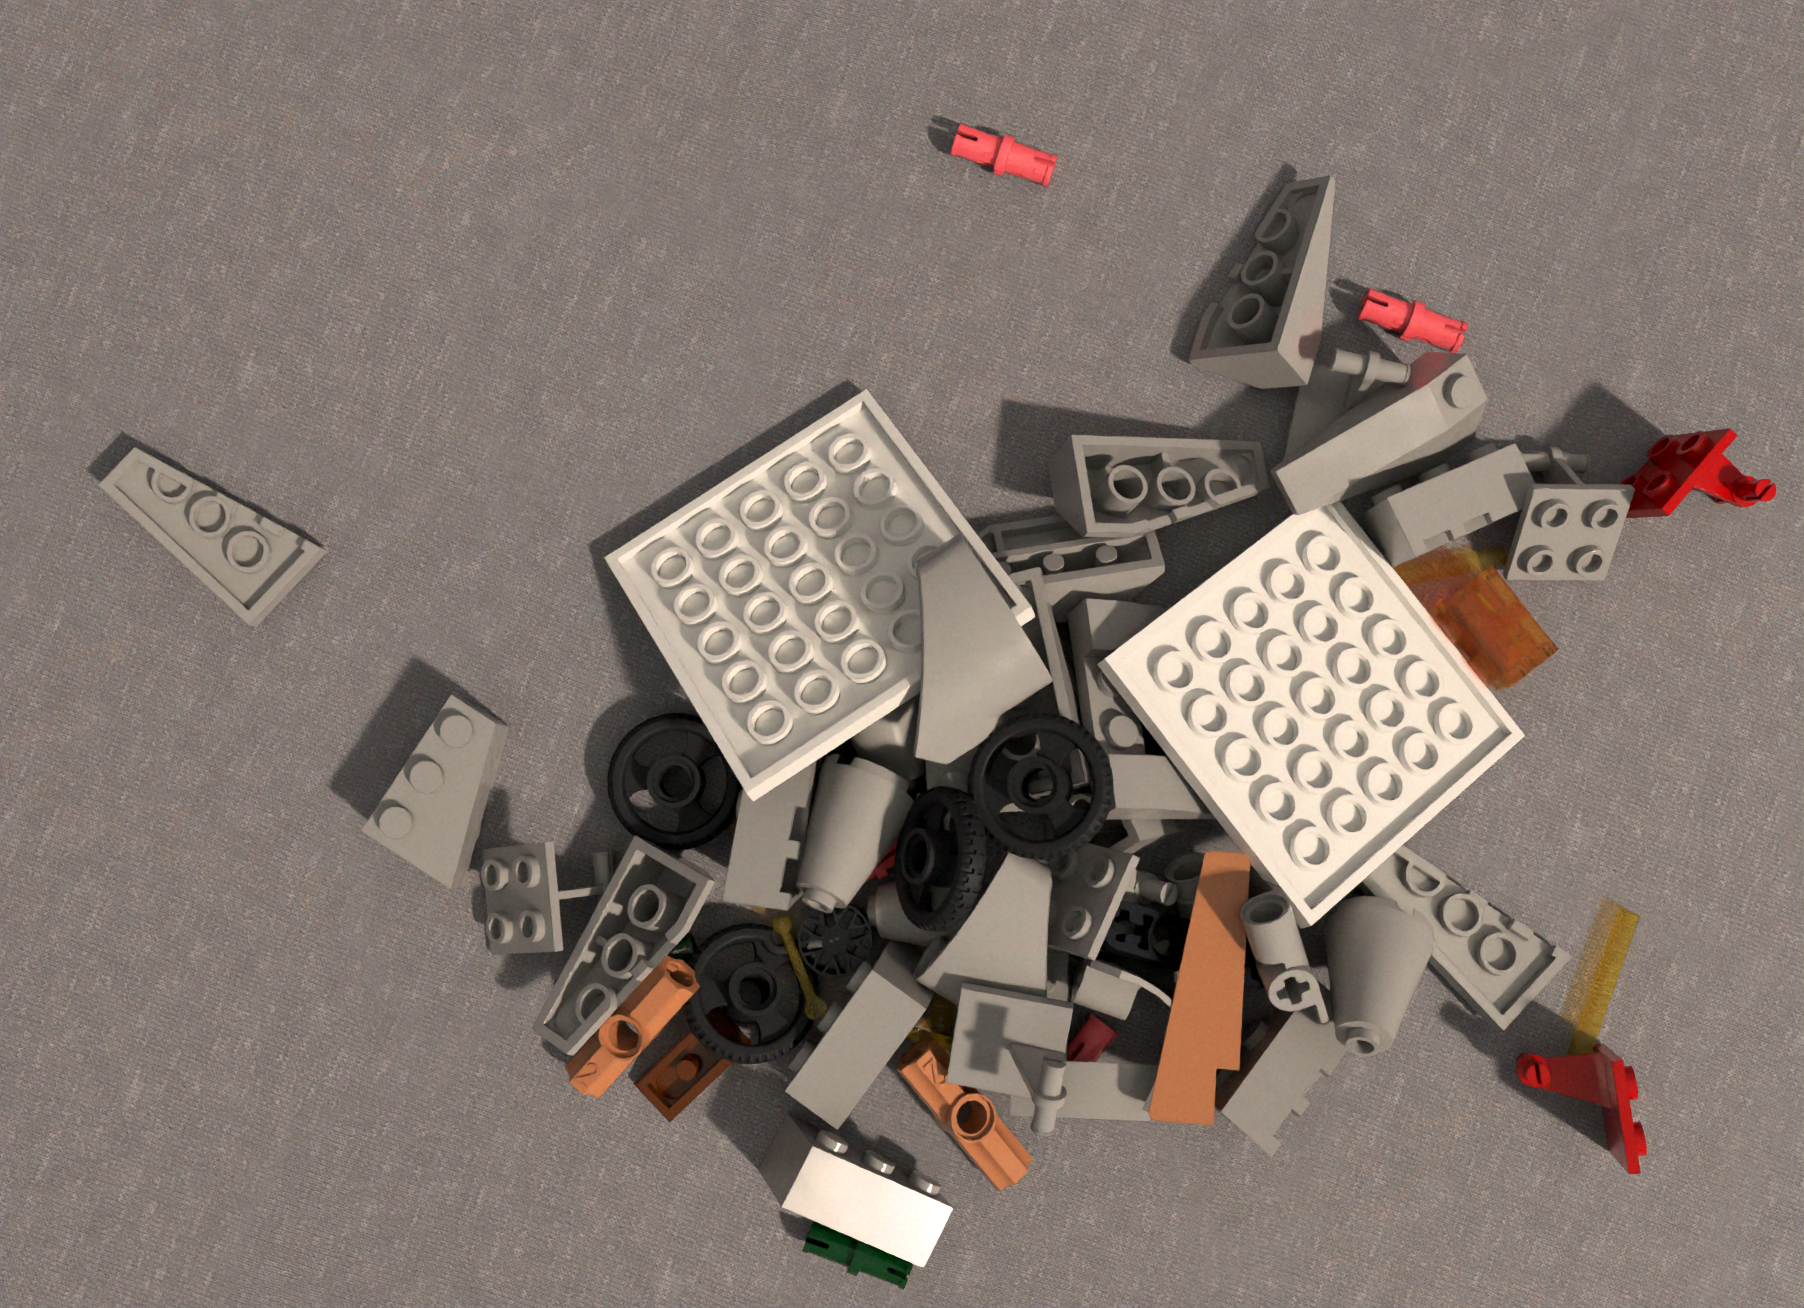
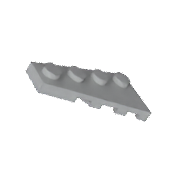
M136 447L98 484L249 626L257 627L328 552Z
M1403 845L1357 885L1366 896L1386 897L1396 900V909L1412 916L1414 908L1427 918L1433 926L1435 938L1434 949L1429 962L1494 1031H1504L1572 957L1558 946H1550L1535 936L1532 929L1518 920H1511L1489 906V901L1472 890L1466 891L1446 878V873Z

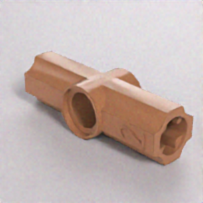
M666 955L565 1066L570 1077L569 1083L582 1095L588 1094L596 1098L601 1097L699 989L700 985L696 981L695 971L682 959H674ZM627 1022L635 1027L637 1033L630 1029Z
M928 1036L922 1041L914 1043L901 1055V1059L895 1067L933 1113L937 1125L953 1137L996 1190L1002 1191L1004 1188L1016 1184L1028 1172L1029 1164L1033 1158L998 1117L992 1101L979 1093L976 1088L946 1083L950 1057L935 1038ZM970 1101L972 1106L971 1116L967 1122L958 1126V1110L964 1103Z

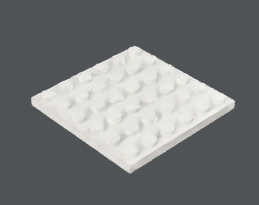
M867 389L604 557L752 801L757 800L920 693L921 617L919 586L916 575L917 560L960 534L998 589L1019 624L1023 626L1035 618L1032 606Z
M1340 501L1301 515L1292 514L1097 664L1241 852L1245 853L1250 859L1251 865L1261 878L1282 888L1290 901L1296 923L1301 929L1310 927L1525 736Z

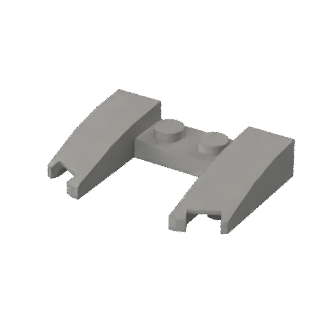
M1086 598L1067 613L1082 725L1101 744L1109 759L1113 773V800L1105 820L1216 819L1168 756L1146 755L1141 721L1097 665L1168 609L1126 601ZM1089 767V773L1091 778V790L1093 791L1092 774Z
M1135 903L1141 906L1152 908L1151 904ZM1115 917L1110 928L1116 931V934H1133L1136 927L1118 924L1115 922ZM1152 933L1154 948L1158 953L1164 954L1169 948V940L1166 939L1157 943ZM1049 946L1047 947V998L1068 1002L1069 955L1074 954ZM1100 949L1097 956L1121 955L1110 953ZM1067 1040L1065 1050L1067 1067L1065 1068L1063 1086L1067 1091L1064 1106L1058 1109L1056 1118L1150 1121L1149 1113L1142 1110L1155 1084L1159 1065L1068 1061ZM1010 1095V1116L1033 1118L1035 1104L1031 1099Z

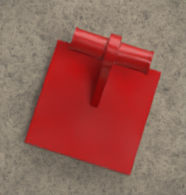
M1731 428L1667 435L1658 440L1647 453L1649 459L1642 468L1620 483L1631 485L1635 489L1626 518L1669 516L1693 488L1711 495L1713 500L1718 499L1716 501L1717 504L1730 503L1734 507H1750L1757 501L1767 502L1772 500L1776 495V485L1774 483L1769 484L1771 482L1770 479L1756 480L1751 476H1744L1722 454L1737 437Z
M1592 1044L1593 1053L1542 1057L1536 1053H1522L1518 1056L1515 1071L1518 1078L1524 1084L1601 1105L1608 1151L1628 1174H1641L1638 1156L1647 1155V1146L1641 1122H1633L1630 1100L1638 1099L1637 1081L1632 1066H1624L1622 1058L1604 1044Z

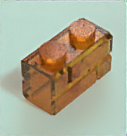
M1492 565L1474 573L1430 608L1437 616V619L1434 620L1453 645L1458 643L1470 658L1467 663L1486 687L1491 685L1494 690L1505 689L1514 685L1558 650Z

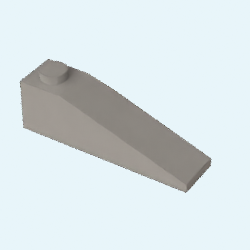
M1425 352L1410 364L1409 378L1404 387L1386 382L1272 468L1270 472L1292 514L1301 515L1427 472L1443 464L1474 440L1488 399L1468 355Z
M1070 435L1048 462L1055 511L1083 537L1132 538L1265 493L1270 488L1261 441Z

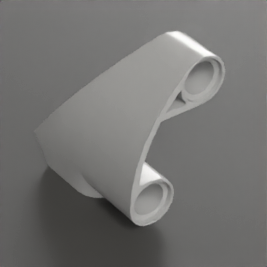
M960 534L916 561L921 617V679L913 755L915 758L946 765L982 743L985 739H988L991 732H996V727L1001 726L1003 723V713L1053 682L1050 673L1021 625Z

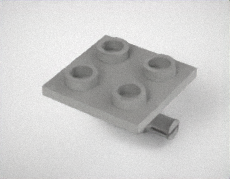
M1338 348L1333 352L1330 368L1313 364L1308 384L1298 386L1283 460L1386 382L1404 387L1409 378L1410 364L1380 359V353L1367 351L1366 355L1339 350Z
M1545 446L1541 451L1519 450L1529 472H1540L1546 484L1529 485L1502 575L1506 580L1604 581L1635 489L1631 485L1584 484L1574 472L1586 473L1588 471L1590 456L1587 451H1561L1558 446Z
M554 841L482 849L483 866L481 878L486 892L488 915L486 933L490 940L491 955L563 951L559 900L596 896V903L598 905L615 873L614 851L591 853L595 885L558 890Z
M1089 843L1068 855L1051 859L1049 868L1052 871L1053 885L1050 898L1048 946L1095 961L1121 901L1150 904L1155 901L1170 906L1177 899V886L1175 884L1172 885L1171 882L1159 881L1153 873L1138 871L1136 867L1140 858L1133 854Z
M962 982L946 1083L1030 1098L1035 1104L1031 1130L1040 1136H1051L1055 1132L1058 1109L1064 1106L1067 1091L1063 1086L1065 1068L1067 1067L1065 1050L1074 1003Z

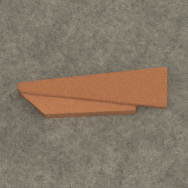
M1208 851L1204 854L1149 1108V1117L1152 1120L1214 1126L1216 1070L1239 1071L1246 932L1240 917V910L1243 904L1248 901L1250 859L1245 853Z

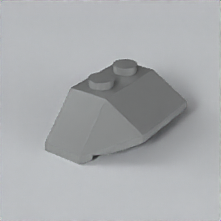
M1053 515L989 525L977 534L1007 575L1036 567L1041 568L1055 623L1068 621L1067 613L1086 598L1128 602L1165 572V563L1155 530L1132 538L1083 537L1061 515Z

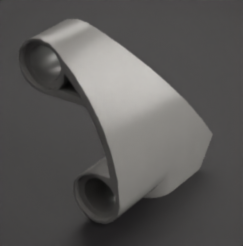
M1000 848L986 868L982 885L972 910L949 942L941 937H937L931 942L917 964L913 976L914 980L959 1006L962 982L1047 998L1048 926L1053 885L1051 868L1036 859L1019 857Z
M1204 853L1183 854L1174 858L1164 869L1166 881L1171 882L1172 885L1175 884L1178 889V896L1174 903L1176 910L1182 918L1189 920L1191 919ZM1250 866L1248 901L1243 904L1240 910V917L1253 956L1255 957L1256 969L1271 1003L1278 1009L1289 1012L1312 1006L1319 1024L1329 1022L1320 988L1310 967L1288 897L1280 886L1263 880L1255 868Z
M1096 957V960L1093 961L1084 958L1074 971L1072 1003L1121 1020H1126L1135 1000L1137 990L1143 987L1152 993L1169 1013L1171 1011L1173 1000L1164 992L1130 969L1109 959ZM1164 1039L1158 1054L1157 1065L1160 1062Z

